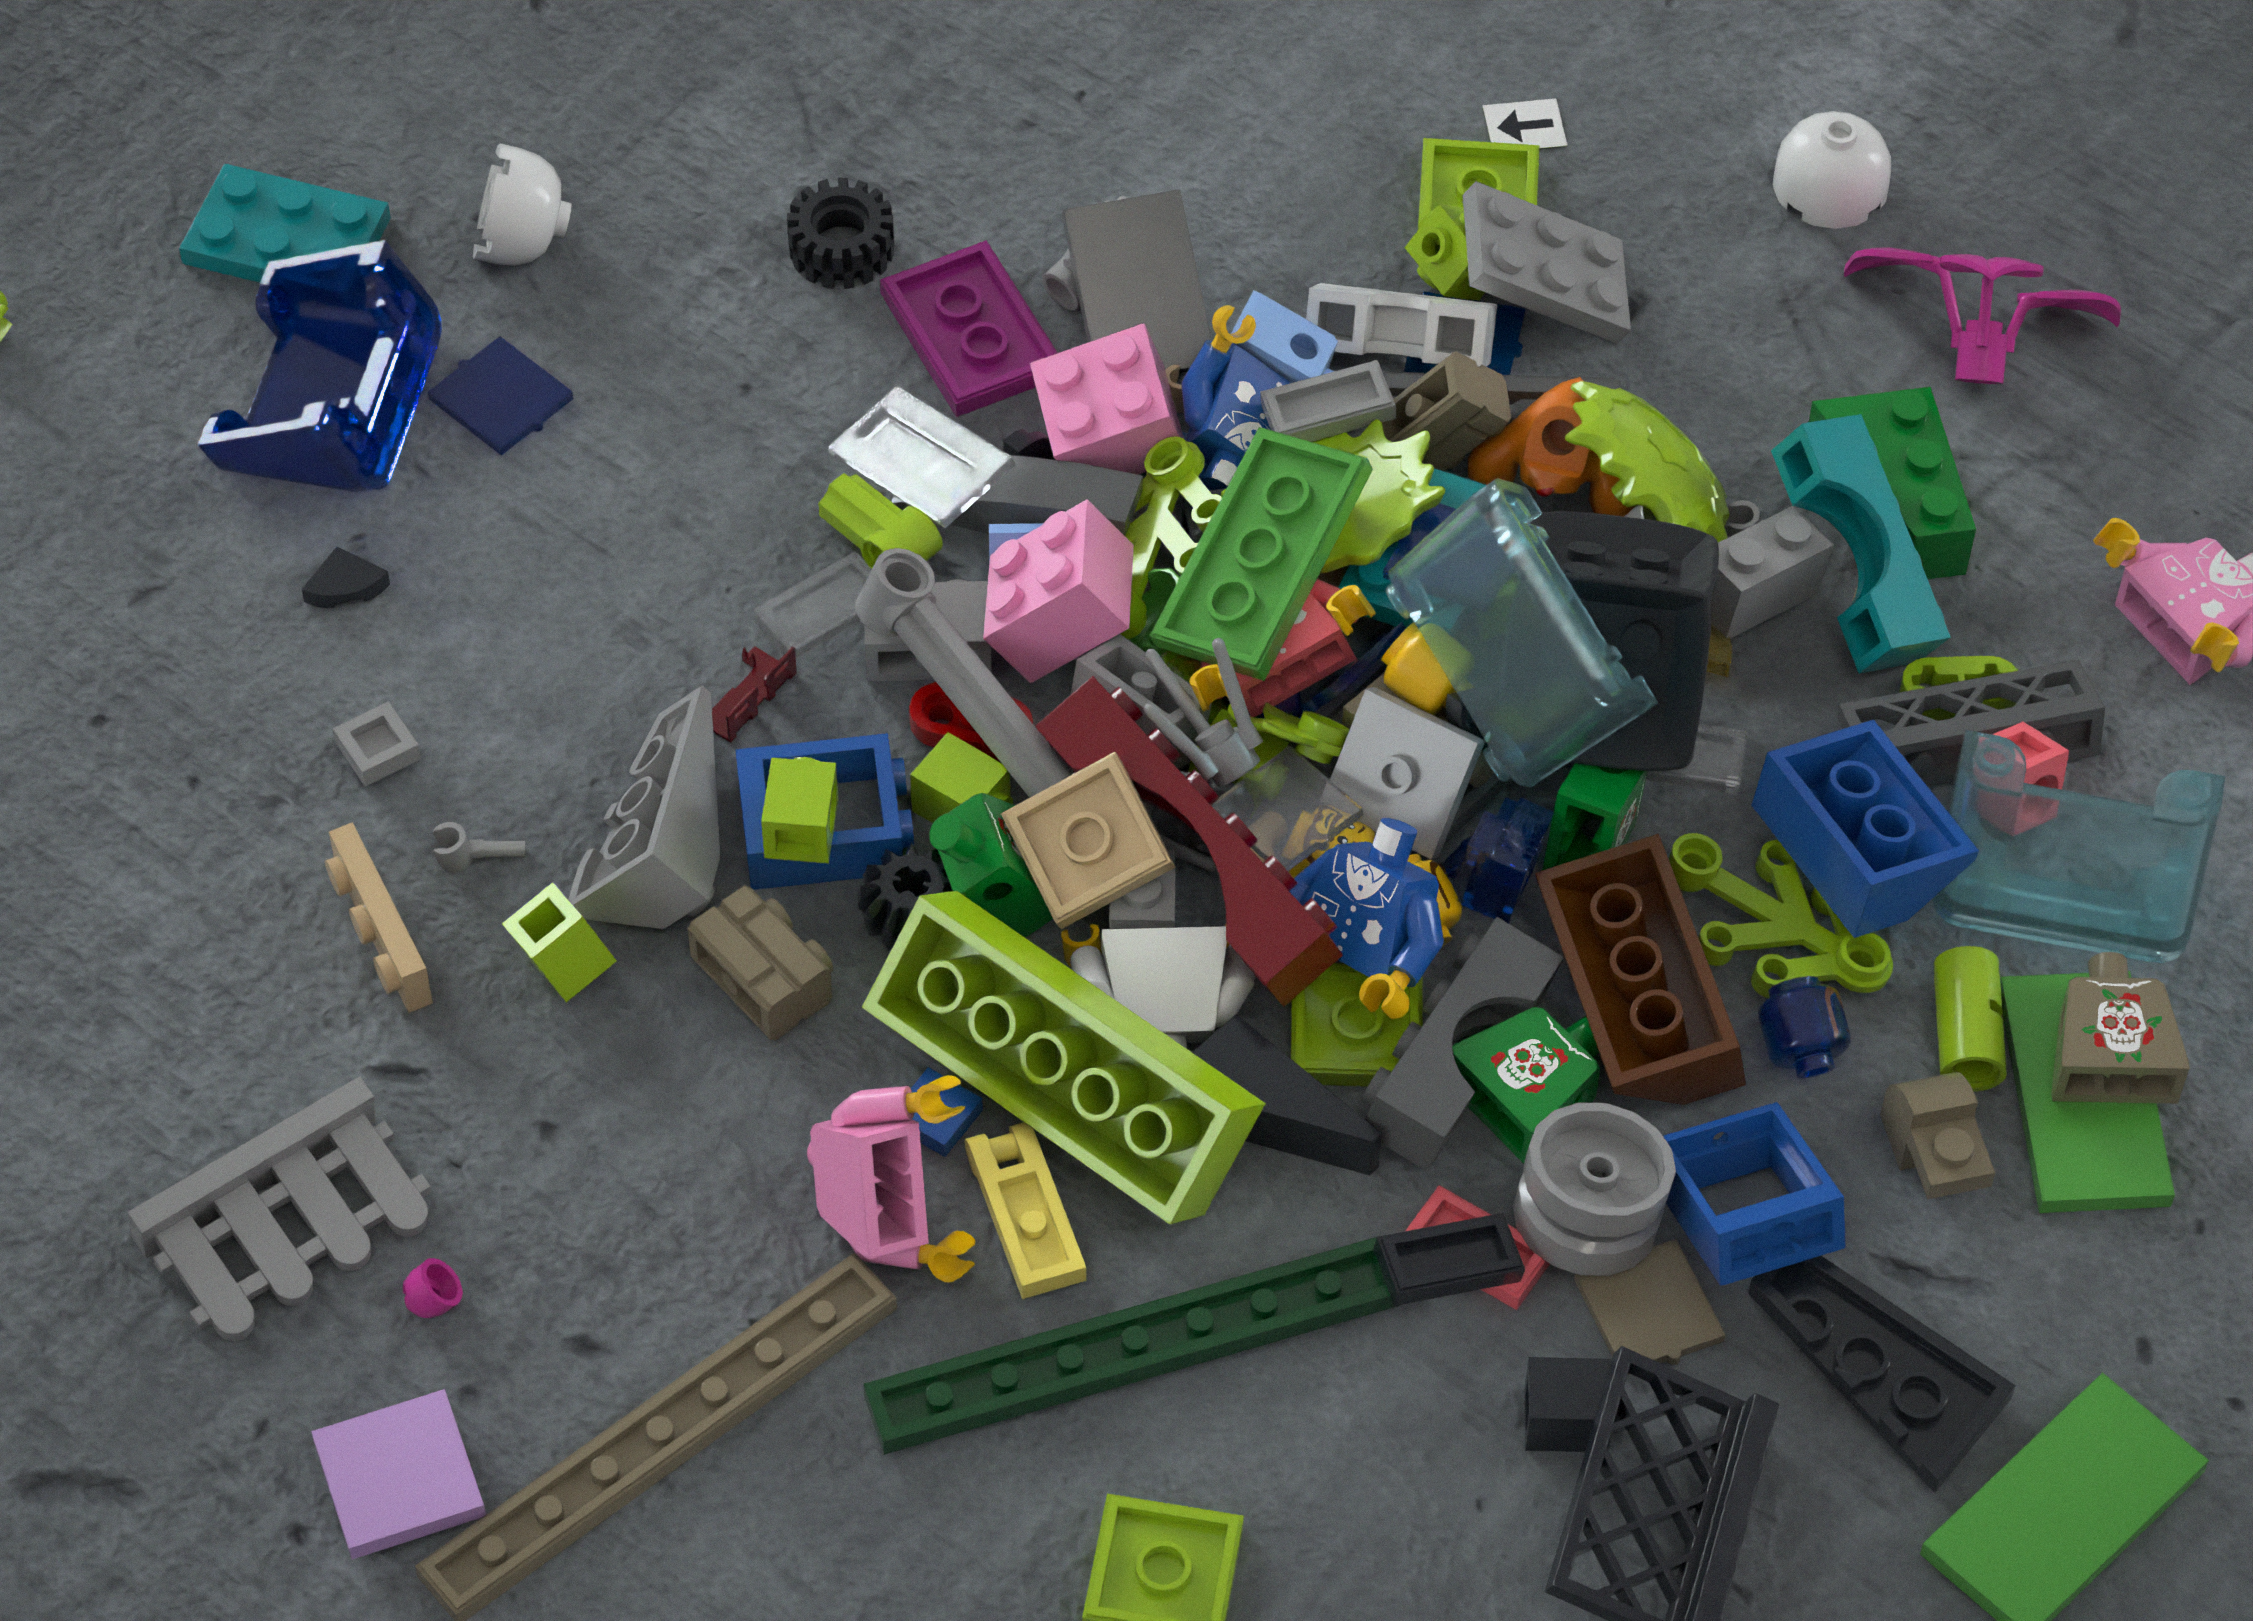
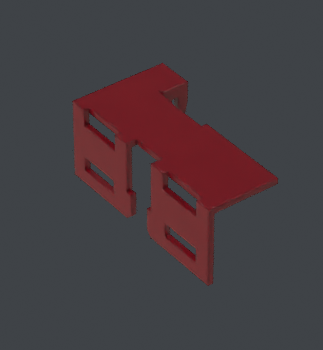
M756 646L748 653L746 648H743L742 661L753 667V669L736 688L732 687L712 708L714 733L731 743L737 737L736 733L749 719L753 720L758 715V706L763 700L766 699L770 702L776 696L775 692L788 678L792 679L797 674L795 647L792 646L780 660L775 659Z

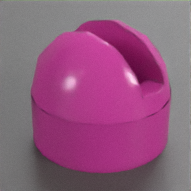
M436 1258L425 1260L414 1268L403 1281V1293L406 1295L404 1298L405 1305L409 1311L418 1317L435 1318L443 1315L462 1299L463 1290L458 1276L448 1264Z

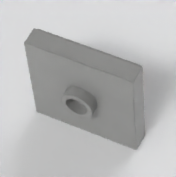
M1376 687L1367 688L1320 805L1359 821L1372 828L1374 832L1377 831L1380 819L1391 818L1405 822L1417 830L1412 850L1429 859L1439 857L1485 740Z

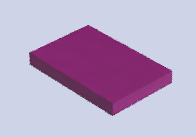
M987 240L880 279V294L956 417L1035 388L1036 385L1030 363L1058 353Z

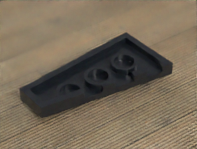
M1823 1256L1762 1273L1751 1279L1748 1294L1934 1493L1937 1492L2012 1399L2016 1385Z

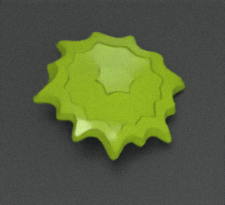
M1584 381L1571 385V390L1586 401L1574 403L1573 409L1579 415L1582 422L1566 434L1565 440L1570 444L1583 446L1594 451L1600 459L1601 471L1620 479L1612 486L1611 490L1624 506L1646 507L1652 511L1657 521L1697 529L1713 536L1717 543L1728 538L1724 526L1730 513L1726 504L1727 495L1723 485L1696 445L1655 407L1624 389H1611Z
M1376 419L1358 437H1350L1345 432L1312 441L1316 444L1368 458L1373 468L1320 573H1327L1348 565H1368L1378 561L1386 548L1410 534L1415 518L1423 512L1436 507L1441 502L1445 494V488L1443 486L1428 485L1431 481L1434 467L1431 464H1422L1430 442L1428 431H1421L1402 441L1391 442L1385 436L1382 422ZM1226 489L1221 491V496H1223Z

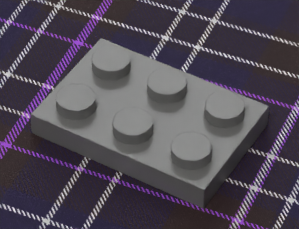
M1477 181L1463 194L1470 287L1616 344L1631 331L1622 239Z

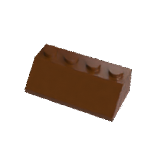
M1659 833L1536 872L1535 876L1614 1094L1686 1105L1745 1086L1746 1080L1740 1045Z

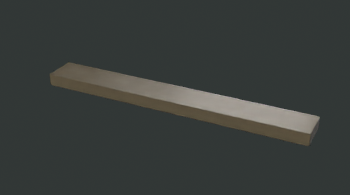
M855 1253L851 1254L415 1565L417 1577L454 1621H466L897 1310V1298Z

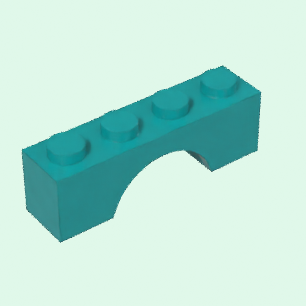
M1862 415L1802 423L1775 446L1771 453L1792 506L1814 512L1830 522L1842 534L1853 552L1858 569L1857 592L1850 606L1837 617L1858 673L1908 665L1916 659L1925 658L1951 637L1944 622L1942 610L1936 602L1922 567L1920 555L1915 550L1901 515L1899 503L1891 490L1877 455L1875 443L1869 435Z

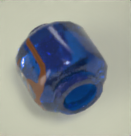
M1815 976L1789 979L1772 986L1768 990L1769 998L1758 1009V1019L1770 1062L1779 1068L1795 1069L1798 1078L1816 1077L1834 1070V1059L1843 1054L1851 1044V1034L1838 990L1831 986L1820 984L1819 978Z

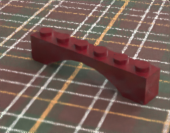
M1092 676L1035 725L1036 729L1074 773L1116 752L1142 802L1153 805L1182 821L1206 843L1220 875L1226 906V941L1283 1007L1286 1006L1343 956L1329 936L1338 927L1313 898L1309 899L1302 906L1289 892L1298 883L1273 855L1264 862L1259 859L1250 849L1258 842V839L1234 812L1225 819L1218 814L1212 805L1220 799L1219 796L1195 769L1186 777L1177 769L1174 763L1181 755L1157 728L1146 735L1136 724V721L1143 716V713L1119 686L1109 694Z

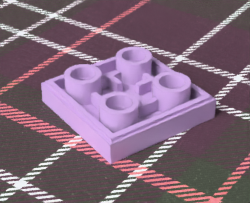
M445 1389L311 1431L352 1560L486 1516L484 1503Z

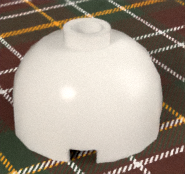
M1837 111L1816 113L1800 121L1783 139L1777 153L1772 185L1779 203L1786 210L1789 203L1793 208L1803 212L1801 220L1808 224L1833 229L1857 226L1868 220L1870 211L1878 206L1881 209L1886 202L1891 175V156L1883 137L1868 121L1851 113Z
M499 144L495 152L499 158L505 159L503 167L491 164L477 229L484 228L481 239L487 240L486 247L474 244L473 259L499 265L516 266L532 262L545 253L553 235L564 238L569 223L572 203L561 201V180L554 167L545 159L521 148Z

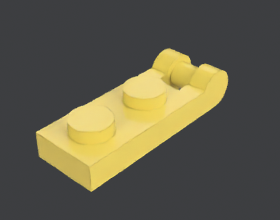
M1025 1122L1009 1126L1008 1134L990 1139L987 1138L986 1134L966 1138L965 1149L971 1170L979 1182L1021 1298H1029L1086 1281L1084 1259L1034 1129ZM1017 1159L1019 1163L1003 1169H999L998 1166L999 1163Z

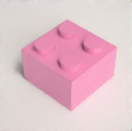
M1144 323L1030 363L1055 460L1083 463L1139 475L1147 472L1144 461L1147 453L1155 444L1168 437L1176 436L1183 438L1164 364Z
M1088 499L1066 512L1060 511L1053 514L1043 525L1021 538L1006 541L990 555L983 639L1028 682L1033 683L1129 629L1134 545Z

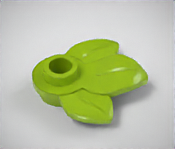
M1265 703L1262 709L1264 718L1250 716L1258 732L1270 733L1282 739L1297 743L1295 750L1298 753L1324 764H1330L1333 756L1339 757L1350 730L1343 724L1323 715L1303 711L1301 718H1298L1269 703ZM1229 704L1227 709L1229 716L1237 724L1231 704Z

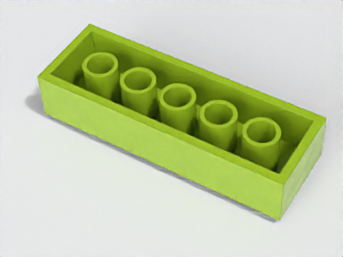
M958 891L919 896L862 1005L864 1010L1168 1224L1205 1215L1266 1104Z

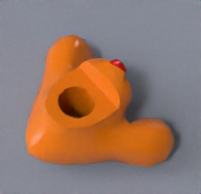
M1580 377L1564 381L1548 390L1508 424L1499 435L1488 437L1475 447L1467 458L1468 477L1471 480L1501 490L1514 482L1520 465L1521 480L1534 488L1541 497H1548L1552 493H1575L1581 484L1590 482L1589 503L1594 513L1624 517L1636 507H1626L1614 496L1611 488L1620 479L1601 471L1600 459L1594 451L1583 446L1570 444L1565 440L1566 434L1582 422L1579 415L1573 409V405L1575 402L1586 400L1571 390L1573 383L1583 381Z

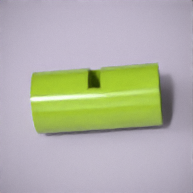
M1961 946L1946 950L1939 954L1933 963L1940 1075L1959 1072L1967 1079L1973 1092L1988 1090L2002 1083L2007 1075L2004 1027L2001 1017L2002 998L1999 959L1992 951L1982 947Z

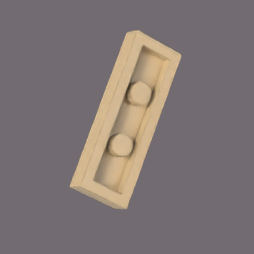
M353 822L329 831L334 856L325 860L329 878L337 895L342 896L349 893L355 907L349 909V914L361 943L364 945L373 941L379 953V956L374 957L373 961L386 993L398 991L408 1013L433 1004L426 966Z

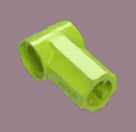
M843 473L829 484L827 492L818 503L819 516L861 549L862 557L870 570H872L878 556L889 549L900 548L910 550L920 555L926 561L942 550V537L935 524L923 511L914 506H908L901 510L857 474L848 476Z

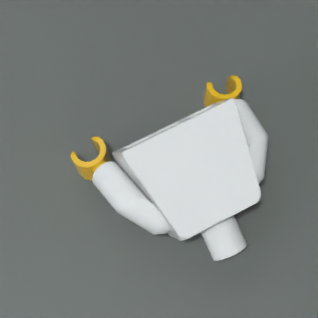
M1092 924L1090 925L1091 938L1083 942L1072 941L1069 938L1068 929L1061 932L1064 960L1074 972L1186 1049L1187 1043L1205 1042L1214 1034L1215 1028L1222 1027L1236 1015L1254 986V973L1226 941V924L1220 927L1102 929V938L1100 937L1099 927Z

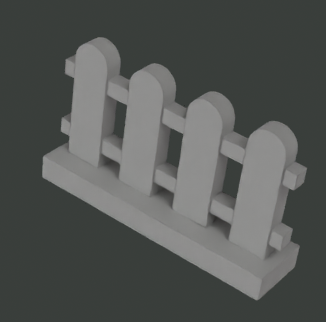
M360 1076L128 1211L131 1237L144 1257L147 1258L161 1250V1253L153 1257L154 1264L161 1275L165 1276L175 1270L199 1305L190 1311V1317L199 1331L211 1324L223 1339L229 1341L242 1340L250 1335L255 1326L254 1309L249 1302L270 1289L275 1298L284 1305L297 1306L306 1302L313 1291V1277L308 1266L328 1255L332 1262L341 1270L356 1271L367 1264L371 1256V1244L366 1231L384 1220L393 1232L404 1237L415 1236L425 1229L428 1222V1207L423 1197L431 1193V1186L422 1173L410 1180L386 1146V1144L394 1140V1133L387 1123L383 1121L373 1127L372 1124L375 1123L374 1095ZM333 1147L335 1148L334 1151L330 1152L329 1154L325 1155L317 1161L315 1160L316 1157L322 1155L323 1153L327 1152ZM347 1167L373 1202L354 1214L329 1180L330 1177ZM276 1181L278 1182V1184L258 1195L257 1192ZM290 1201L315 1236L296 1249L271 1214V1212ZM216 1216H220L219 1219L213 1221L212 1223L208 1224L202 1229L199 1228L201 1225L205 1224L206 1222L210 1221ZM232 1235L257 1270V1272L239 1283H236L213 1249L215 1245Z

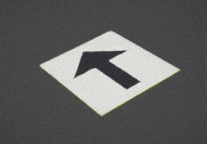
M1556 99L1482 105L1491 142L1540 145L1539 149L1567 146Z

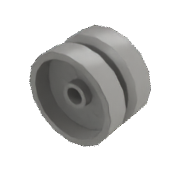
M1576 1103L1554 1110L1536 1126L1528 1147L1523 1166L1524 1172L1513 1204L1516 1229L1520 1232L1530 1250L1554 1267L1578 1275L1610 1276L1634 1268L1651 1252L1660 1227L1664 1208L1676 1173L1672 1148L1660 1131L1635 1112L1608 1103Z

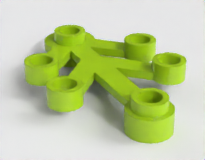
M1168 437L1159 441L1149 450L1144 461L1147 474L1143 478V491L1135 512L1147 503H1149L1146 512L1130 523L1125 536L1134 545L1129 629L1120 633L1126 639L1137 636L1147 623V608L1142 600V596L1148 582V572L1153 568L1161 543L1163 542L1175 558L1174 568L1180 576L1198 544L1192 541L1172 515L1179 493L1193 507L1191 517L1202 533H1204L1222 498L1218 494H1211L1199 479L1205 463L1203 453L1197 445L1185 441L1181 437Z
M1688 833L1680 836L1674 842L1668 859L1681 890L1698 892L1705 888L1762 921L1734 925L1721 921L1706 923L1701 928L1698 938L1709 965L1721 966L1728 963L1732 959L1734 951L1803 945L1818 955L1786 959L1778 954H1766L1759 958L1751 976V984L1754 990L1763 997L1776 999L1784 996L1791 984L1836 980L1843 987L1851 991L1871 993L1880 990L1888 983L1893 972V960L1888 944L1875 933H1868L1854 938L1814 887L1811 893V903L1818 912L1830 916L1835 934L1817 924L1797 872L1796 862L1779 840L1766 842L1762 846L1755 864L1758 875L1763 880L1773 884L1778 900L1721 868L1723 860L1721 848L1710 837L1698 833ZM1769 859H1778L1781 862H1783L1784 865H1776L1772 863ZM1708 940L1720 941L1725 947L1714 946ZM1765 972L1774 973L1781 980H1773L1766 976Z

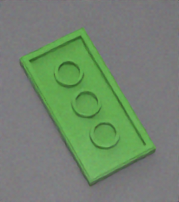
M1259 427L1149 636L1154 645L1205 663L1218 664L1212 642L1216 638H1221L1225 642L1235 672L1265 681L1373 471L1368 458Z
M2089 973L2001 977L2002 1014L2039 1213L2171 1207L2175 1192L2157 1103L2052 1101L2051 1092L2059 1017L2068 982L2075 977H2089Z
M2102 1372L1923 1543L1920 1555L1995 1620L2052 1621L2205 1472L2209 1460Z

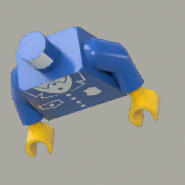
M1230 305L1220 307L1214 313L1212 325L1216 336L1213 341L1206 340L1181 384L1184 418L1190 427L1186 441L1197 445L1204 455L1205 463L1208 467L1201 481L1208 490L1227 488L1258 428L1271 430L1261 405L1260 392L1291 383L1240 346L1235 345L1229 350L1232 343H1244L1249 340L1256 328L1254 317L1247 315L1242 320L1238 331L1229 334L1226 323L1234 311V307Z
M1391 818L1380 819L1373 843L1365 841L1337 844L1335 847L1328 849L1294 877L1298 884L1289 892L1302 906L1309 899L1313 898L1338 927L1329 935L1343 954L1338 960L1369 977L1361 985L1359 992L1360 1001L1370 1012H1375L1384 999L1381 1006L1382 1011L1390 1019H1398L1408 1012L1410 1005L1409 997L1404 991L1405 988L1415 987L1417 982L1421 980L1422 975L1442 948L1444 939L1439 906L1436 901L1439 889L1437 878L1435 875L1408 862L1417 830L1405 822Z

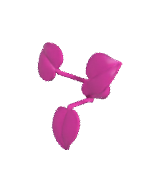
M1870 248L1856 251L1844 268V277L1860 270L1891 265H1914L1936 273L1940 278L1951 327V348L1958 349L1955 380L1961 382L2003 384L2006 352L2014 353L2016 336L2026 313L2031 309L2050 306L2085 311L2103 317L2112 322L2116 327L2119 326L2121 318L2119 302L2113 297L2102 293L2084 290L2017 294V308L2006 333L2002 334L2003 323L1990 321L1994 280L2002 275L2041 277L2044 271V267L2039 264L2017 258L1994 257L1987 260L1982 256L1971 254H1952L1937 257L1899 248ZM1950 271L1983 274L1979 320H1967L1966 331L1962 329Z

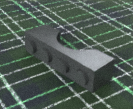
M1496 917L1483 938L1474 933L1469 936L1453 963V967L1460 970L1454 981L1451 982L1444 977L1439 980L1423 1007V1011L1430 1016L1422 1027L1413 1021L1409 1024L1392 1053L1394 1057L1399 1059V1062L1392 1072L1381 1066L1362 1096L1361 1101L1370 1106L1365 1120L1382 1133L1381 1144L1427 1172L1430 1170L1459 1126L1475 1093L1456 1065L1452 1044L1466 1035L1482 1032L1532 1007H1538L1564 959L1562 955Z

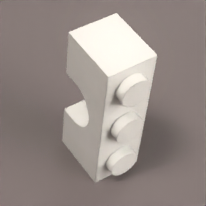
M1320 283L1309 288L1306 319L1335 336L1338 341L1335 352L1357 355L1365 353L1396 354L1420 358L1424 363L1439 364L1454 351H1457L1476 361L1479 367L1491 364L1497 304Z

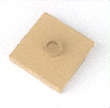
M1116 752L1107 755L1001 813L1055 923L1061 929L1176 868Z

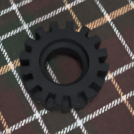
M838 178V187H830L828 179L818 181V192L815 193L808 186L801 191V200L794 198L791 202V213H787L790 259H793L794 268L798 273L805 270L806 280L815 284L818 278L822 276L823 286L834 289L835 280H844V289L854 288V278L860 277L865 285L873 281V270L880 275L887 270V261L892 262L894 256V219L889 200L883 202V193L879 189L875 188L868 194V183L858 180L855 187L851 188L848 185V178ZM834 227H851L862 232L858 236L847 240H832L820 235L822 232Z

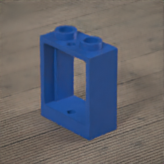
M888 733L735 749L750 887L753 890L863 878L867 865H881V857L885 849L900 857L903 856V848H908L911 842L914 845L911 810H898L896 797L907 795L903 757L891 758ZM809 757L820 762L836 763L837 783L876 779L882 826L833 832L829 864L764 858L761 819L771 758L794 759Z
M1778 1102L1663 1136L1672 1148L1676 1169L1666 1204L1720 1286L1846 1248L1844 1196ZM1724 1132L1720 1138L1713 1140L1717 1133ZM1771 1167L1789 1194L1716 1216L1699 1188Z

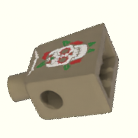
M2102 952L2094 955L2088 961L2089 977H2075L2068 982L2059 1017L2051 1092L2052 1101L2178 1104L2189 1072V1060L2165 985L2156 978H2129L2127 958L2120 953Z

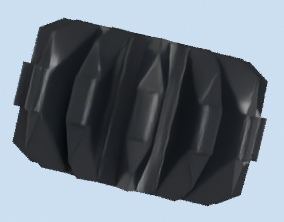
M911 842L905 855L900 857L885 849L881 857V865H867L866 871L863 874L864 885L860 886V891L858 892V909L864 915V927L868 931L869 936L882 935L883 944L890 951L919 896L953 891L938 849L935 848L925 856L918 855L917 849Z

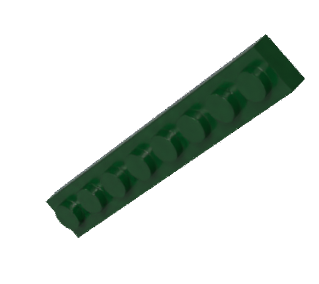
M1377 1237L864 1383V1398L884 1455L1401 1306L1393 1305L1373 1248Z

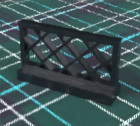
M1621 1346L1613 1354L1545 1593L1608 1621H1663L1643 1612L1632 1590V1587L1656 1578L1669 1604L1665 1621H1722L1779 1403L1757 1393L1743 1401ZM1629 1373L1649 1382L1660 1405L1637 1414L1624 1389L1627 1374ZM1698 1404L1720 1414L1721 1417L1716 1435L1699 1442L1682 1408ZM1616 1413H1618L1621 1420L1614 1423ZM1666 1415L1683 1448L1660 1457L1643 1424ZM1627 1430L1644 1464L1620 1473L1607 1448L1609 1437ZM1712 1449L1710 1458L1708 1459L1707 1455L1705 1454V1451ZM1689 1458L1702 1483L1699 1495L1683 1501L1665 1467ZM1599 1472H1601L1604 1480L1597 1482ZM1650 1474L1667 1508L1643 1517L1626 1483ZM1610 1490L1627 1524L1603 1533L1590 1509V1503L1593 1496ZM1695 1509L1692 1520L1688 1511ZM1672 1518L1686 1545L1683 1555L1666 1562L1649 1527ZM1583 1531L1587 1540L1579 1543ZM1633 1534L1650 1569L1626 1578L1608 1543ZM1593 1550L1610 1585L1598 1590L1591 1589L1569 1579L1575 1557ZM1679 1569L1675 1580L1671 1571ZM1616 1595L1618 1600L1612 1598L1611 1596Z

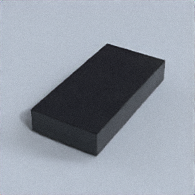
M1504 1213L1378 1236L1373 1248L1394 1306L1521 1282L1525 1271Z

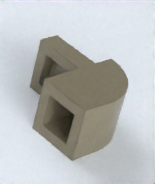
M1959 1072L1891 1084L1885 1092L1880 1117L1900 1170L1916 1167L1927 1199L1992 1187L1995 1171L1974 1117L1978 1101L1969 1082Z

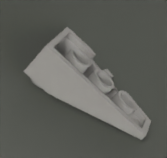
M700 686L659 713L629 770V773L637 781L626 791L620 802L611 804L603 819L612 829L600 851L595 848L587 850L581 860L568 900L585 920L665 929L685 915H697L713 898L715 893L713 882L720 861L712 702L711 693L704 686Z

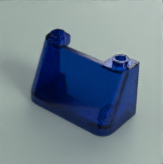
M386 240L268 262L256 294L255 306L260 319L265 322L267 327L276 336L275 345L246 420L234 410H222L211 414L198 443L199 448L214 465L223 471L356 493L383 489L392 477L440 342L442 325L438 307Z

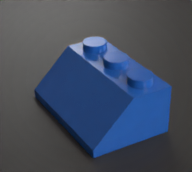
M1874 720L1772 750L1766 754L1751 806L1854 938L1908 921L1971 865L1978 856L1979 850Z

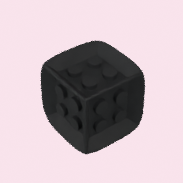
M1553 511L1528 516L1523 523L1520 536L1516 589L1506 641L1499 707L1500 744L1513 751L1537 758L1607 768L1669 771L1689 766L1694 755L1708 664L1711 635L1710 605L1712 592L1717 581L1719 562L1717 540L1713 536L1691 527L1648 519L1573 511Z

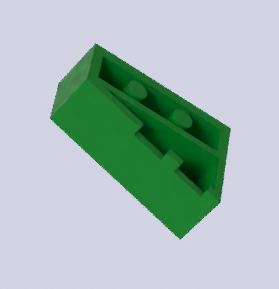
M1931 387L1812 401L1808 422L1862 415L1869 435L1875 443L1877 455L1891 490L1899 503L1901 515L1915 550L1920 555L1927 579L1966 575L1976 527Z

